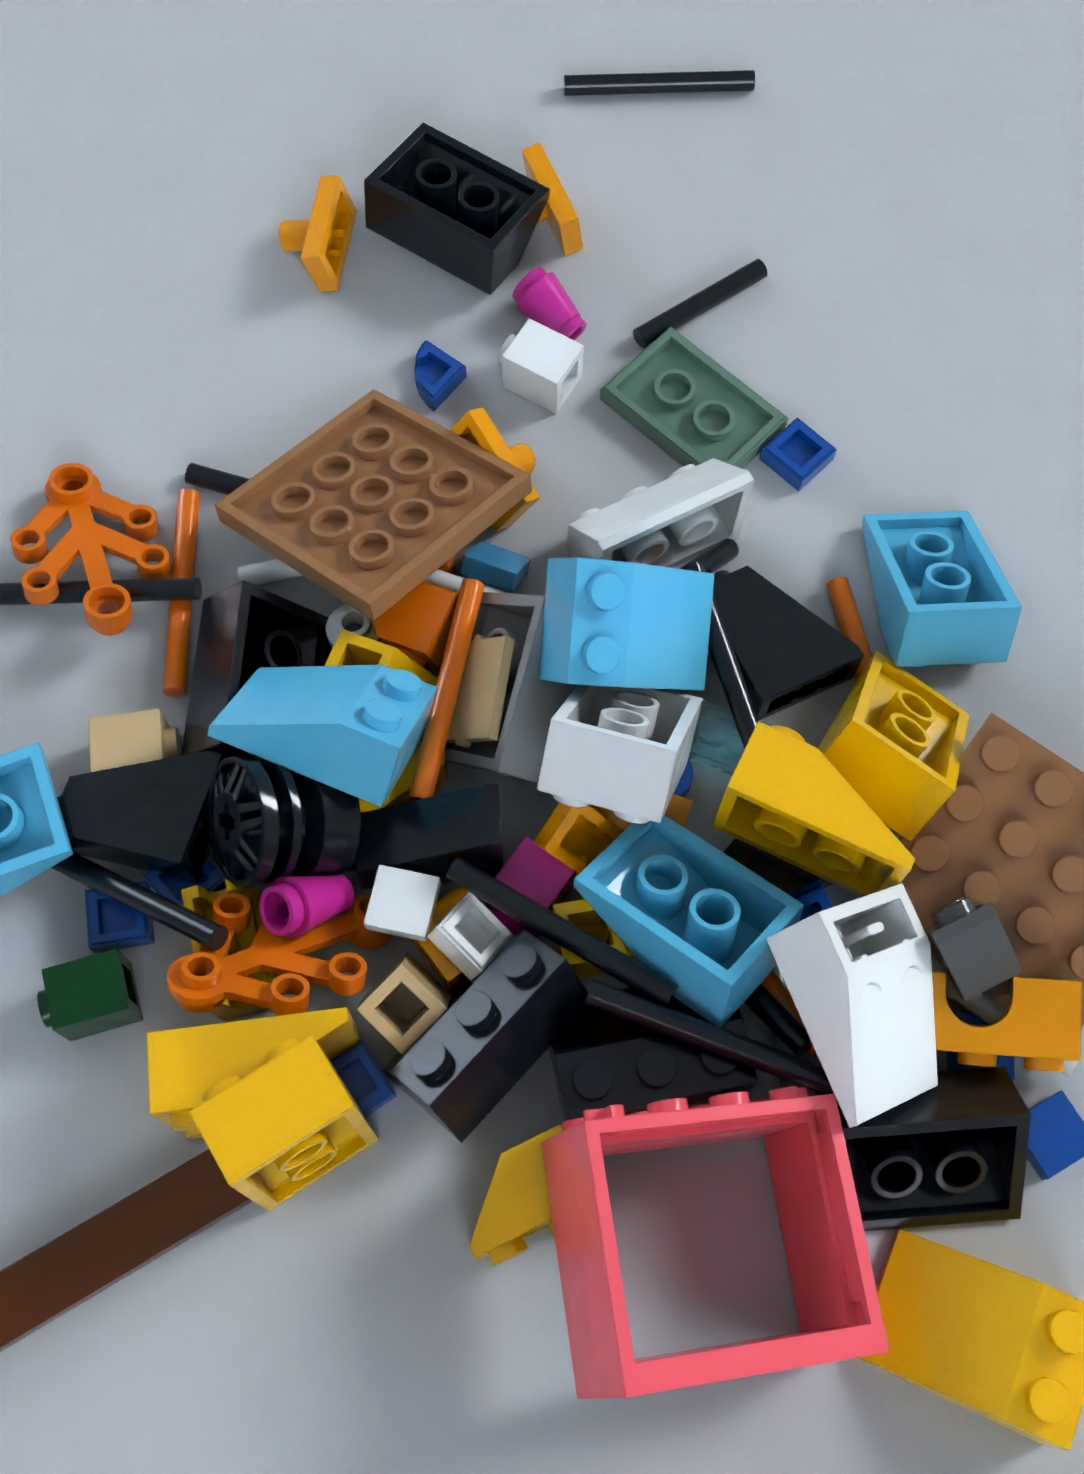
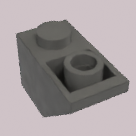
M961 897L930 913L935 924L924 929L958 994L965 1001L1023 972L1003 925L990 902H977L973 904L969 897Z

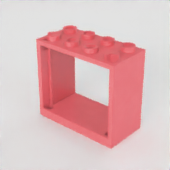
M790 1086L768 1092L769 1098L750 1101L748 1092H732L708 1098L709 1104L689 1108L687 1098L660 1100L647 1104V1111L625 1115L624 1105H609L605 1108L584 1110L582 1118L562 1122L561 1133L541 1142L577 1399L628 1398L890 1352L835 1094L808 1096L806 1087L797 1088V1086ZM764 1137L801 1331L634 1359L603 1156Z

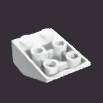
M902 883L817 912L766 938L849 1128L857 1126L938 1086L931 943Z

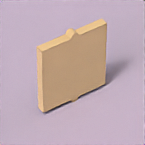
M477 634L471 641L446 744L455 743L458 746L469 748L471 742L498 740L515 643L514 638L509 636L488 638Z

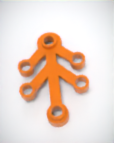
M78 463L60 465L50 473L45 485V495L48 502L26 526L16 529L10 537L14 557L19 562L25 564L40 562L37 567L25 571L21 577L24 596L28 602L34 605H46L53 602L59 595L57 580L80 555L90 588L83 598L87 623L102 635L113 636L120 634L127 628L133 618L131 597L124 587L113 584L103 550L136 564L138 574L142 579L167 578L171 573L169 551L162 545H147L143 543L153 539L158 533L157 514L150 506L133 505L101 491L99 479L88 467ZM92 511L124 523L126 535L96 523ZM69 515L72 527L48 553L46 537ZM137 522H147L142 525L135 524ZM28 543H35V545L32 546H23ZM151 561H159V562H160V563H158V564H156V565H149V564H147L148 562H151ZM38 584H47L42 588H34Z
M235 892L219 895L213 902L212 920L228 929L226 943L219 950H212L202 945L199 952L187 954L177 959L168 970L167 987L181 1008L194 1013L212 1011L218 1008L225 998L271 1009L278 1016L304 1013L309 1006V983L329 987L334 993L339 995L351 996L363 990L367 973L366 961L355 953H339L333 956L330 961L305 956L306 954L345 940L361 949H379L386 946L391 941L393 935L365 929L363 923L371 893L357 897L351 908L347 910V914L327 920L299 938L291 939L285 936H276L266 928L262 921L250 948L227 956L236 933L243 932L250 924L251 902L243 894ZM259 971L279 975L272 983L246 977ZM346 972V973H351V974H354V975H343V974H340V973ZM294 994L296 997H285L282 995Z

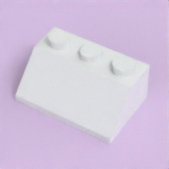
M715 458L697 466L693 464L685 465L676 470L667 480L649 488L647 486L637 487L629 491L621 501L601 510L599 508H592L581 513L572 523L568 524L567 553L570 557L634 562L674 568L701 555L723 539L730 538L733 540L740 537L755 480L749 471Z

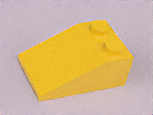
M876 650L866 663L818 749L890 831H895L908 841H911L956 791L961 764L958 759L963 753L970 714L903 668L896 667L893 661Z
M759 721L757 722L729 781L712 827L861 897L900 884L911 871L915 858L817 747L806 743L805 739L791 728L781 725L770 727Z
M343 1007L148 1032L147 1053L150 1114L170 1125L173 1131H185V1138L201 1139L203 1137L189 1111L204 1103L202 1096L211 1086L233 1075H239L242 1079L265 1064L263 1057L269 1050L279 1043L294 1037H298L302 1041L308 1036L313 1035L328 1059L332 1061L361 1042L360 1030L348 1008Z
M313 1035L308 1036L302 1041L298 1037H294L279 1043L263 1057L264 1065L242 1079L239 1075H233L217 1082L203 1094L202 1099L204 1103L189 1111L229 1186L267 1211H271L379 1140Z
M896 1230L876 1288L890 1352L859 1357V1359L1041 1445L1070 1451L1084 1403V1301L1045 1283L904 1230Z

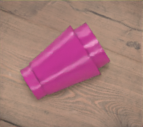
M538 267L523 277L515 287L512 297L518 303L517 310L527 318L574 341L585 330L587 323L581 318L580 313L553 272L546 273L543 268Z
M340 874L334 876L279 877L273 881L270 887H267L262 892L259 902L260 915L264 925L272 934L291 939L299 938L342 911L351 908L354 902V890L351 882Z

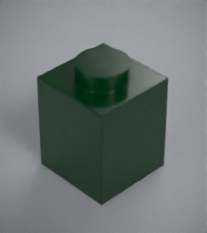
M117 948L41 969L45 990L38 992L37 1002L42 1021L47 1028L52 1027L53 1031L67 1040L74 1041L143 1021L132 963Z

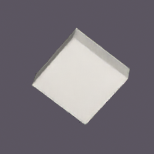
M379 864L363 923L365 929L426 942L441 885L440 877Z
M470 892L460 899L427 935L436 947L470 981L488 966L513 936Z

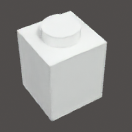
M529 318L517 336L511 334L501 348L499 363L502 364L503 388L557 414L582 378L584 345Z

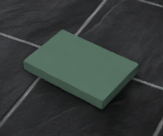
M671 326L600 390V400L682 466L689 464L697 466L715 458L743 469L771 440L786 428L788 421L787 416Z

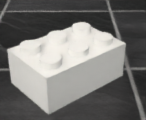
M578 685L551 718L537 790L553 794L556 801L567 806L585 807L591 804L613 810L615 816L627 822L643 824L654 821L660 823L687 765L703 698L669 689Z

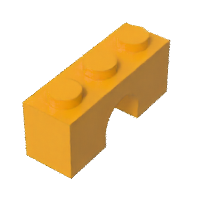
M932 972L936 1050L957 1052L958 1064L996 1067L997 1055L1024 1057V1069L1064 1072V1060L1081 1061L1082 981L1012 977L1010 1001L1005 1013L998 1020L990 1024L973 1025L958 1018L950 1009L946 998V973Z

